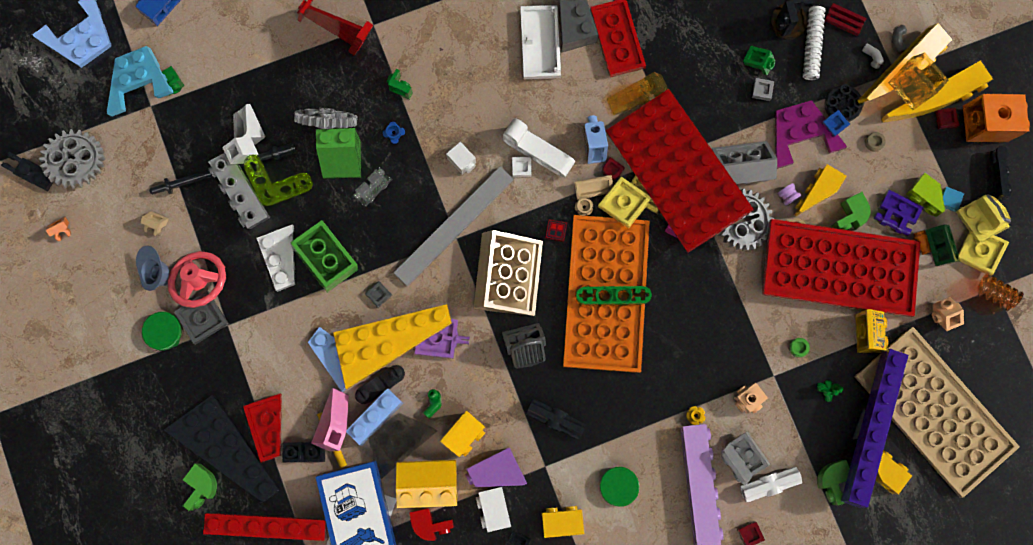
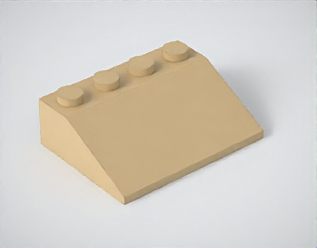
M495 230L482 233L474 308L535 316L543 241Z

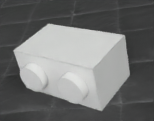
M502 487L479 492V497H476L478 509L482 508L484 516L480 517L483 529L487 528V532L511 527Z

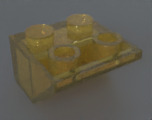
M924 52L911 57L888 83L907 105L914 110L936 95L949 80Z

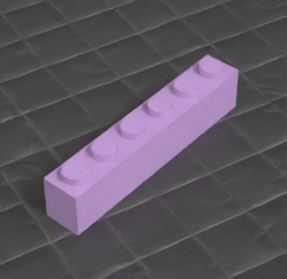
M706 424L680 427L694 545H721L723 530L719 528L718 520H721L720 509L716 507L718 490L714 488L713 480H716L715 468L711 466L713 450L709 448L708 440H711V432Z

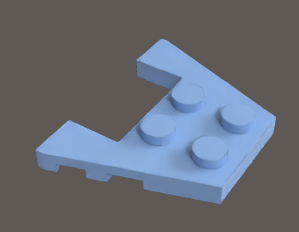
M97 0L78 1L89 17L58 39L47 25L32 34L37 40L80 68L111 47L109 36L96 2Z

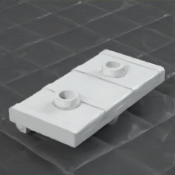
M557 5L521 6L524 79L561 78Z

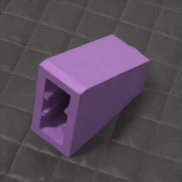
M510 448L467 469L468 473L465 474L469 484H474L475 487L520 486L527 484Z

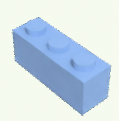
M387 388L346 432L359 445L363 446L400 408L403 402Z

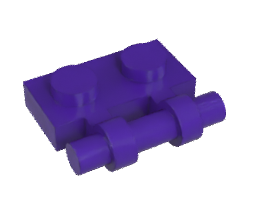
M888 190L879 208L886 212L884 215L877 212L874 219L883 226L887 225L895 229V232L898 234L903 233L909 236L912 229L906 227L907 223L916 224L924 207ZM894 215L900 218V222L898 223L890 219L891 216Z

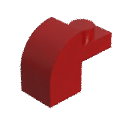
M430 508L409 513L414 532L424 540L434 541L436 540L435 532L438 531L439 535L450 533V529L454 528L453 519L433 523Z

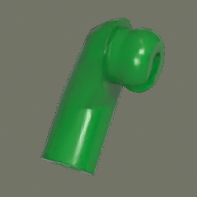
M435 389L429 390L430 405L423 411L429 419L442 406L441 394Z

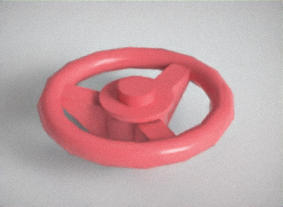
M198 251L187 254L178 260L168 277V292L173 301L183 307L196 308L214 300L224 287L226 280L225 266L219 257L210 252ZM208 259L215 264L218 273L200 269L192 260ZM179 271L182 278L180 295L175 288V280ZM208 282H217L214 289L202 299L188 300L193 290H201Z

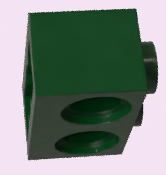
M943 224L925 230L936 267L960 261L950 225Z

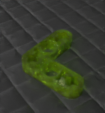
M249 155L244 159L245 171L263 205H273L305 193L312 188V179L307 173H299L272 184L261 159L257 155ZM250 162H254V164H256V172H254V169L250 165ZM264 177L266 181L263 184H257L255 179ZM301 180H304L306 182V185H303L301 183ZM283 186L291 187V190L287 193L280 191ZM264 189H267V192L271 196V198L267 199V197L264 194Z

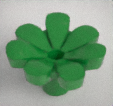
M826 380L825 384L818 383L817 390L823 392L825 401L830 402L833 399V395H838L843 391V387L837 383L832 385V381Z

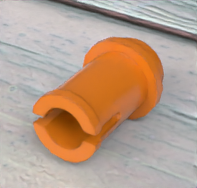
M922 230L914 233L915 238L913 239L921 241V254L924 255L931 252L926 231Z

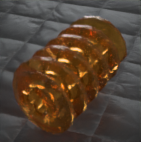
M986 273L978 284V296L986 293L984 299L988 300L990 297H993L991 301L993 304L999 300L998 307L1001 308L1006 304L1005 310L1007 312L1011 308L1016 307L1024 295L1022 291L1018 292V289L1011 288V285H1004L1002 280L997 281L996 277H990L989 273Z

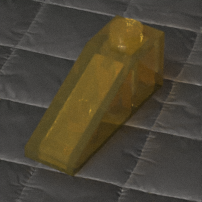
M653 72L607 98V101L615 116L651 101L666 91L668 87L662 75Z

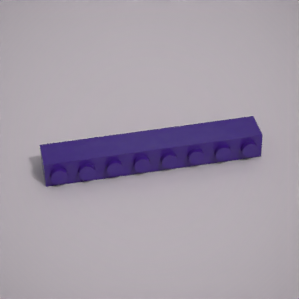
M893 349L881 352L841 502L858 508H868L908 360L909 355Z

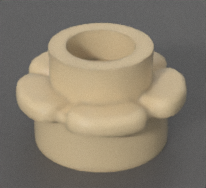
M580 198L575 204V210L578 211L579 215H590L593 211V202L587 198Z

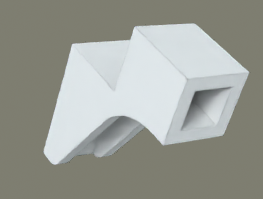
M246 104L242 109L233 114L234 139L223 146L230 164H245L258 155L254 145L265 138L264 132L250 104Z

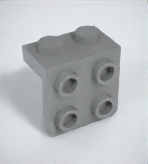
M747 431L729 442L721 451L723 462L732 468L735 479L743 485H746L753 475L770 465Z

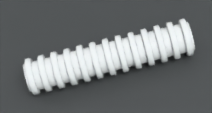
M812 6L808 10L809 19L806 32L808 35L806 36L805 44L807 46L805 47L803 78L806 80H816L820 77L818 73L821 66L819 62L822 55L820 51L822 50L823 42L821 40H823V24L825 22V8L822 6Z

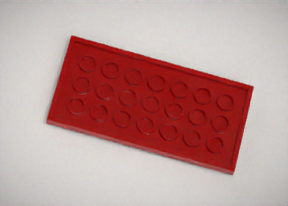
M669 89L606 130L688 253L754 210Z
M771 219L769 220L762 295L860 310L872 309L887 314L914 317L921 241Z

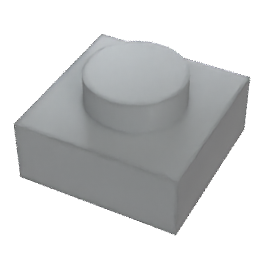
M756 78L754 80L752 98L770 101L772 99L774 81Z

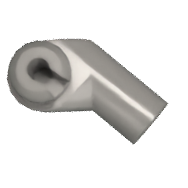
M866 43L862 51L872 57L871 66L879 69L884 63L883 57L878 49Z

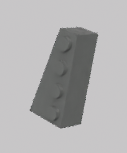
M558 0L562 53L597 43L598 32L587 0Z

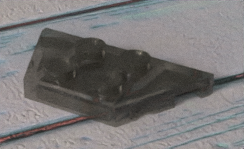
M399 412L371 435L368 440L373 452V461L377 462L380 478H384L396 467L397 462L404 461L438 432L437 429Z

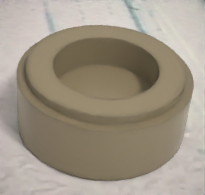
M873 132L865 139L867 149L873 152L881 150L886 143L885 137L879 132Z

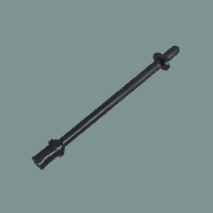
M292 141L280 146L274 145L270 151L258 154L249 162L239 165L240 167H245L270 158L280 160L283 156L297 153L294 142ZM209 170L174 181L164 178V184L151 187L149 192L152 195L164 191L173 194V188L212 177V174Z

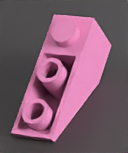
M334 388L331 389L312 444L327 451H340L347 429L349 395Z

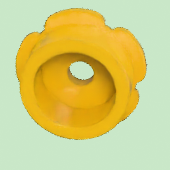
M692 406L689 408L686 418L692 425H699V423L705 421V411L701 407Z

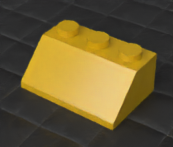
M456 460L396 463L397 508L457 506Z

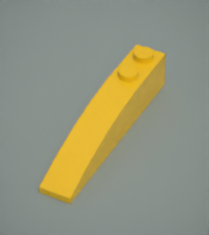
M939 23L927 27L857 100L858 103L872 100L894 90L916 76L926 66L928 67L936 61L935 57L943 53L948 48L947 44L952 40Z
M980 60L887 113L881 120L882 122L909 119L942 109L960 99L965 101L973 96L972 93L977 90L979 93L989 87L987 83L993 78Z

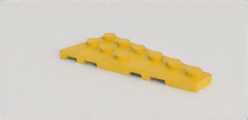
M441 305L333 332L346 390L451 325L448 305Z

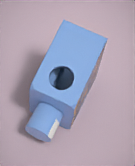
M588 116L586 118L587 123L584 124L583 134L587 163L606 162L608 142L604 122H598L597 116Z

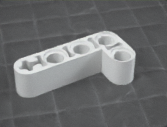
M513 118L503 134V140L506 144L525 156L531 157L532 160L560 177L565 178L575 163L572 157L529 132L527 125L519 119Z

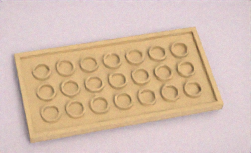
M911 327L886 348V350L893 349L909 355L892 421L960 498H963L1020 446L917 330ZM881 353L854 376L869 394Z

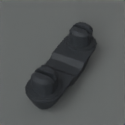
M399 365L391 366L360 387L355 393L356 401L360 404H367L379 397L387 388L391 389L404 379V369Z

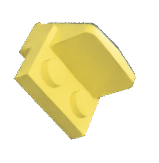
M984 195L956 212L977 243L997 235L1010 227L1008 224L1011 222V218L1006 208L991 195Z

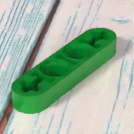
M646 286L581 287L576 293V300L581 305H643L648 303L652 297L651 290ZM631 290H634V294H640L641 290H643L644 294L648 296L644 300H641V297H634L635 301H631ZM583 291H586L587 295H593V291H596V301H592L593 297H588L586 301H583V298L579 297V295ZM607 291L609 299L607 301L600 300L599 292ZM626 291L629 295L626 301L620 300L618 292Z

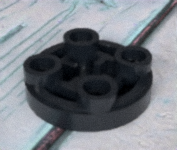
M843 84L833 88L827 94L824 107L829 117L839 110L846 120L851 122L859 116L865 102L859 104L857 100L861 97L860 93L850 85Z

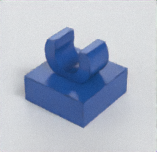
M839 110L822 122L834 137L850 125Z

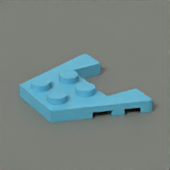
M145 46L115 58L107 107L108 115L115 116L125 112L124 93L153 83L154 96L157 98L173 93V89L168 85L166 76L162 74L159 68L160 65L151 48Z

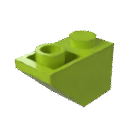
M922 174L914 182L906 195L911 201L924 207L927 214L937 217L945 211L941 184L928 174Z

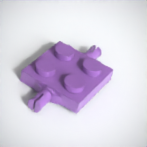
M451 319V325L416 346L415 355L454 359L457 343L469 345V341L466 340H470V336H458V320Z

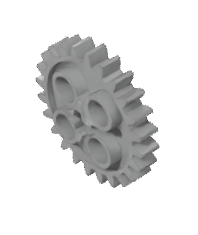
M331 108L300 109L295 111L294 121L320 129L348 128L357 125V115L345 111H336Z
M70 129L69 134H66L63 130L62 136L55 134V140L48 139L51 143L50 145H43L46 150L40 151L42 156H44L39 158L40 162L43 163L40 167L42 170H45L43 173L50 182L55 181L57 186L62 183L66 189L70 184L75 189L76 184H79L82 188L83 182L90 184V178L97 179L94 175L95 173H102L98 167H104L102 162L105 160L104 150L100 148V142H96L95 137H90L88 132L82 135L81 130H78L74 134L73 130ZM71 145H76L74 148L69 149ZM90 156L88 160H83L84 157ZM57 158H62L59 162H55ZM76 169L74 173H69L70 170Z
M741 189V192L754 209L743 218L755 214L758 217L739 224L730 225L721 231L718 236H725L723 242L730 241L729 247L736 245V250L743 249V251H747L749 249H756V247L762 246V242L767 241L769 220L774 218L769 217V214L773 211L767 210L770 204L763 203L764 197L758 199V192L752 195V190L746 191Z

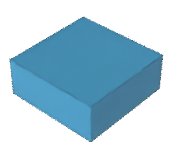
M945 187L942 192L944 206L946 209L957 212L964 193Z

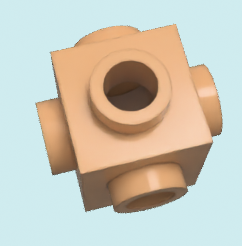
M948 297L933 304L932 318L948 331L964 324V310L959 303Z
M753 383L749 387L744 385L737 391L738 395L734 398L737 401L735 403L737 408L746 414L750 412L754 414L763 407L761 404L768 399L757 383Z

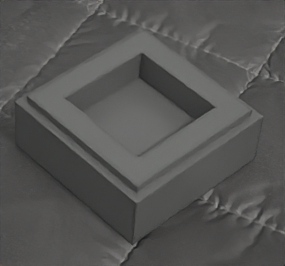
M380 281L365 293L378 308L392 296Z

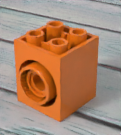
M982 94L963 105L966 142H1009L1029 132L1030 122L1028 120V104L1025 95Z

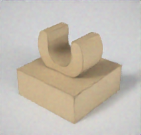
M151 211L142 216L141 224L145 225V232L153 228V235L156 236L161 232V228L167 225L169 218Z

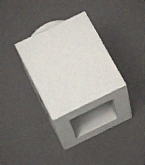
M461 142L446 154L447 159L462 175L465 172H471L476 166L475 156Z

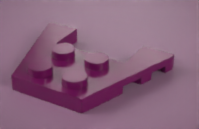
M812 100L775 112L777 169L794 163L789 145L823 136L829 154L847 148L839 135L834 137L822 122L826 118Z

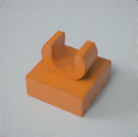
M63 217L49 224L46 232L49 236L55 234V239L61 241L60 232H65L68 237L71 235V231L68 229L69 221L66 217Z

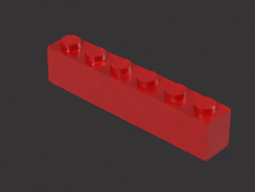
M205 513L203 534L315 541L328 540V528L325 519Z

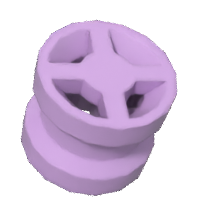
M794 183L777 193L779 197L783 198L785 206L801 197V194L795 190Z

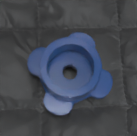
M390 122L386 130L383 131V136L389 138L393 144L398 143L399 138L405 134L404 128H400L396 122Z

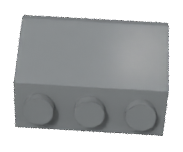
M767 141L712 148L736 184H749L757 181L766 182L777 177V158Z

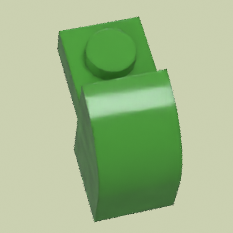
M863 192L846 199L840 204L847 217L835 222L831 226L835 229L848 230L853 227L857 230L867 222L870 216V205Z
M839 460L827 464L818 474V489L827 488V499L833 505L844 504V502H841L843 494L839 483L847 480L850 469L847 460Z
M195 463L183 479V481L195 489L183 505L189 511L199 509L205 501L204 497L207 499L213 498L217 490V481L213 473L203 465Z

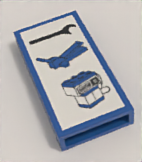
M376 461L316 476L331 545H396Z

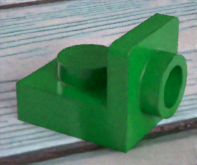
M750 46L743 61L747 66L761 69L765 75H768L775 65V59L770 50Z
M170 66L162 71V74L167 78L168 85L173 89L172 94L180 92L185 85L174 68Z
M396 69L388 77L389 90L410 100L413 94L412 87L406 81L400 80L399 82L401 73L400 70Z

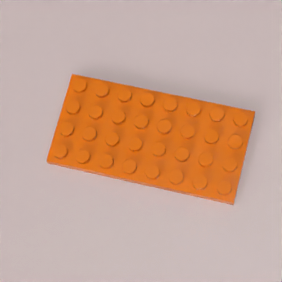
M573 216L563 367L641 373L645 304L581 305L576 300V293L581 287L646 286L650 221L635 220L630 228H627L614 218ZM631 290V301H635L634 297H641V300H644L645 294L643 290H641L640 294H634V290ZM583 291L579 297H582L583 301H586L588 297H593L592 301H596V291H593V295H587L586 291ZM607 291L599 292L600 300L607 301L609 299ZM626 291L618 292L620 300L626 301L629 295Z

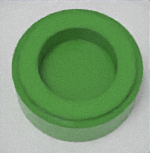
M796 338L789 344L790 353L797 358L806 356L810 350L809 343L803 338Z

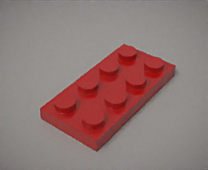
M615 0L591 6L590 11L598 32V39L609 76L613 77L645 69L646 63L627 0Z

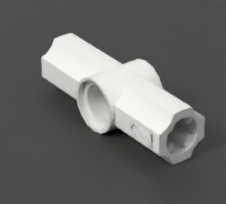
M793 467L779 473L774 472L762 476L759 480L741 485L740 489L745 502H751L764 496L769 497L779 494L784 489L802 484V477L797 467Z

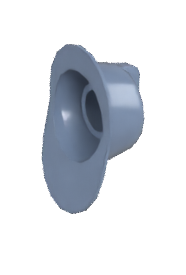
M148 245L143 246L136 255V266L142 287L145 290L152 291L158 286L167 285L169 268L160 260L156 249Z

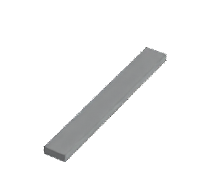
M500 166L394 274L408 287L514 179Z

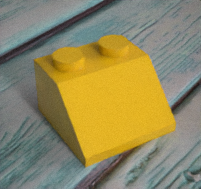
M465 411L440 442L458 457L462 455L466 457L473 449L470 445L475 440L479 441L484 436L485 432L483 430L485 426L468 411Z

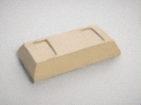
M612 175L574 182L577 200L605 195L613 187Z

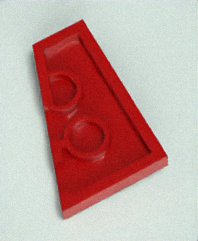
M280 393L243 406L261 463L281 456L282 394Z

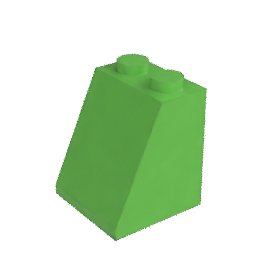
M355 128L316 129V150L323 179L361 178V141Z

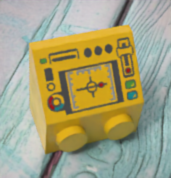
M867 309L856 314L857 353H881L885 351L888 347V337L885 336L887 318L884 317V312Z

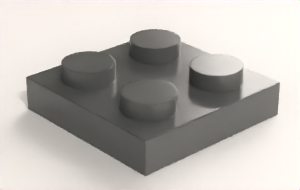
M206 291L205 293L201 294V295L198 296L197 298L193 299V301H194V300H198V299H202L203 297H205L206 295H208L210 292H209V291ZM215 300L204 306L196 308L182 306L174 311L195 345L229 324Z

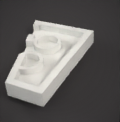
M293 224L257 238L277 292L295 285L294 250L290 243L294 240Z

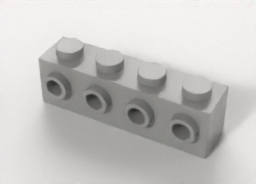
M225 152L209 161L211 167L208 169L214 178L217 177L220 184L218 186L223 194L227 193L230 200L228 203L233 211L237 210L240 217H238V220L243 227L246 226L248 229H252L270 218L239 164H230Z

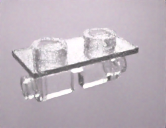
M381 168L375 169L367 178L371 183L369 186L366 182H363L355 190L354 196L364 206L371 203L378 193L385 189L392 180Z

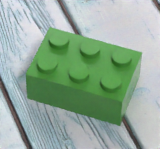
M322 220L290 242L292 249L327 293L358 270L356 262Z

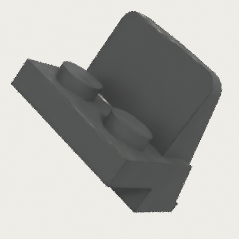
M539 323L502 332L507 353L511 355L514 368L530 367L546 360L544 351L546 340Z

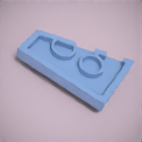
M319 327L308 341V344L340 390L344 392L346 388L335 338Z

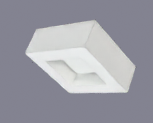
M512 157L513 177H531V157Z

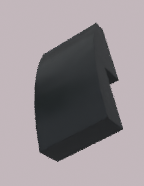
M312 442L283 443L282 463L325 462V449L312 444Z

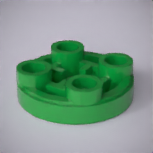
M156 312L150 315L143 323L142 337L150 348L165 351L176 347L180 342L182 325L173 314Z
M613 467L607 470L600 479V493L604 500L613 506H627L638 496L640 488L638 478L628 468Z

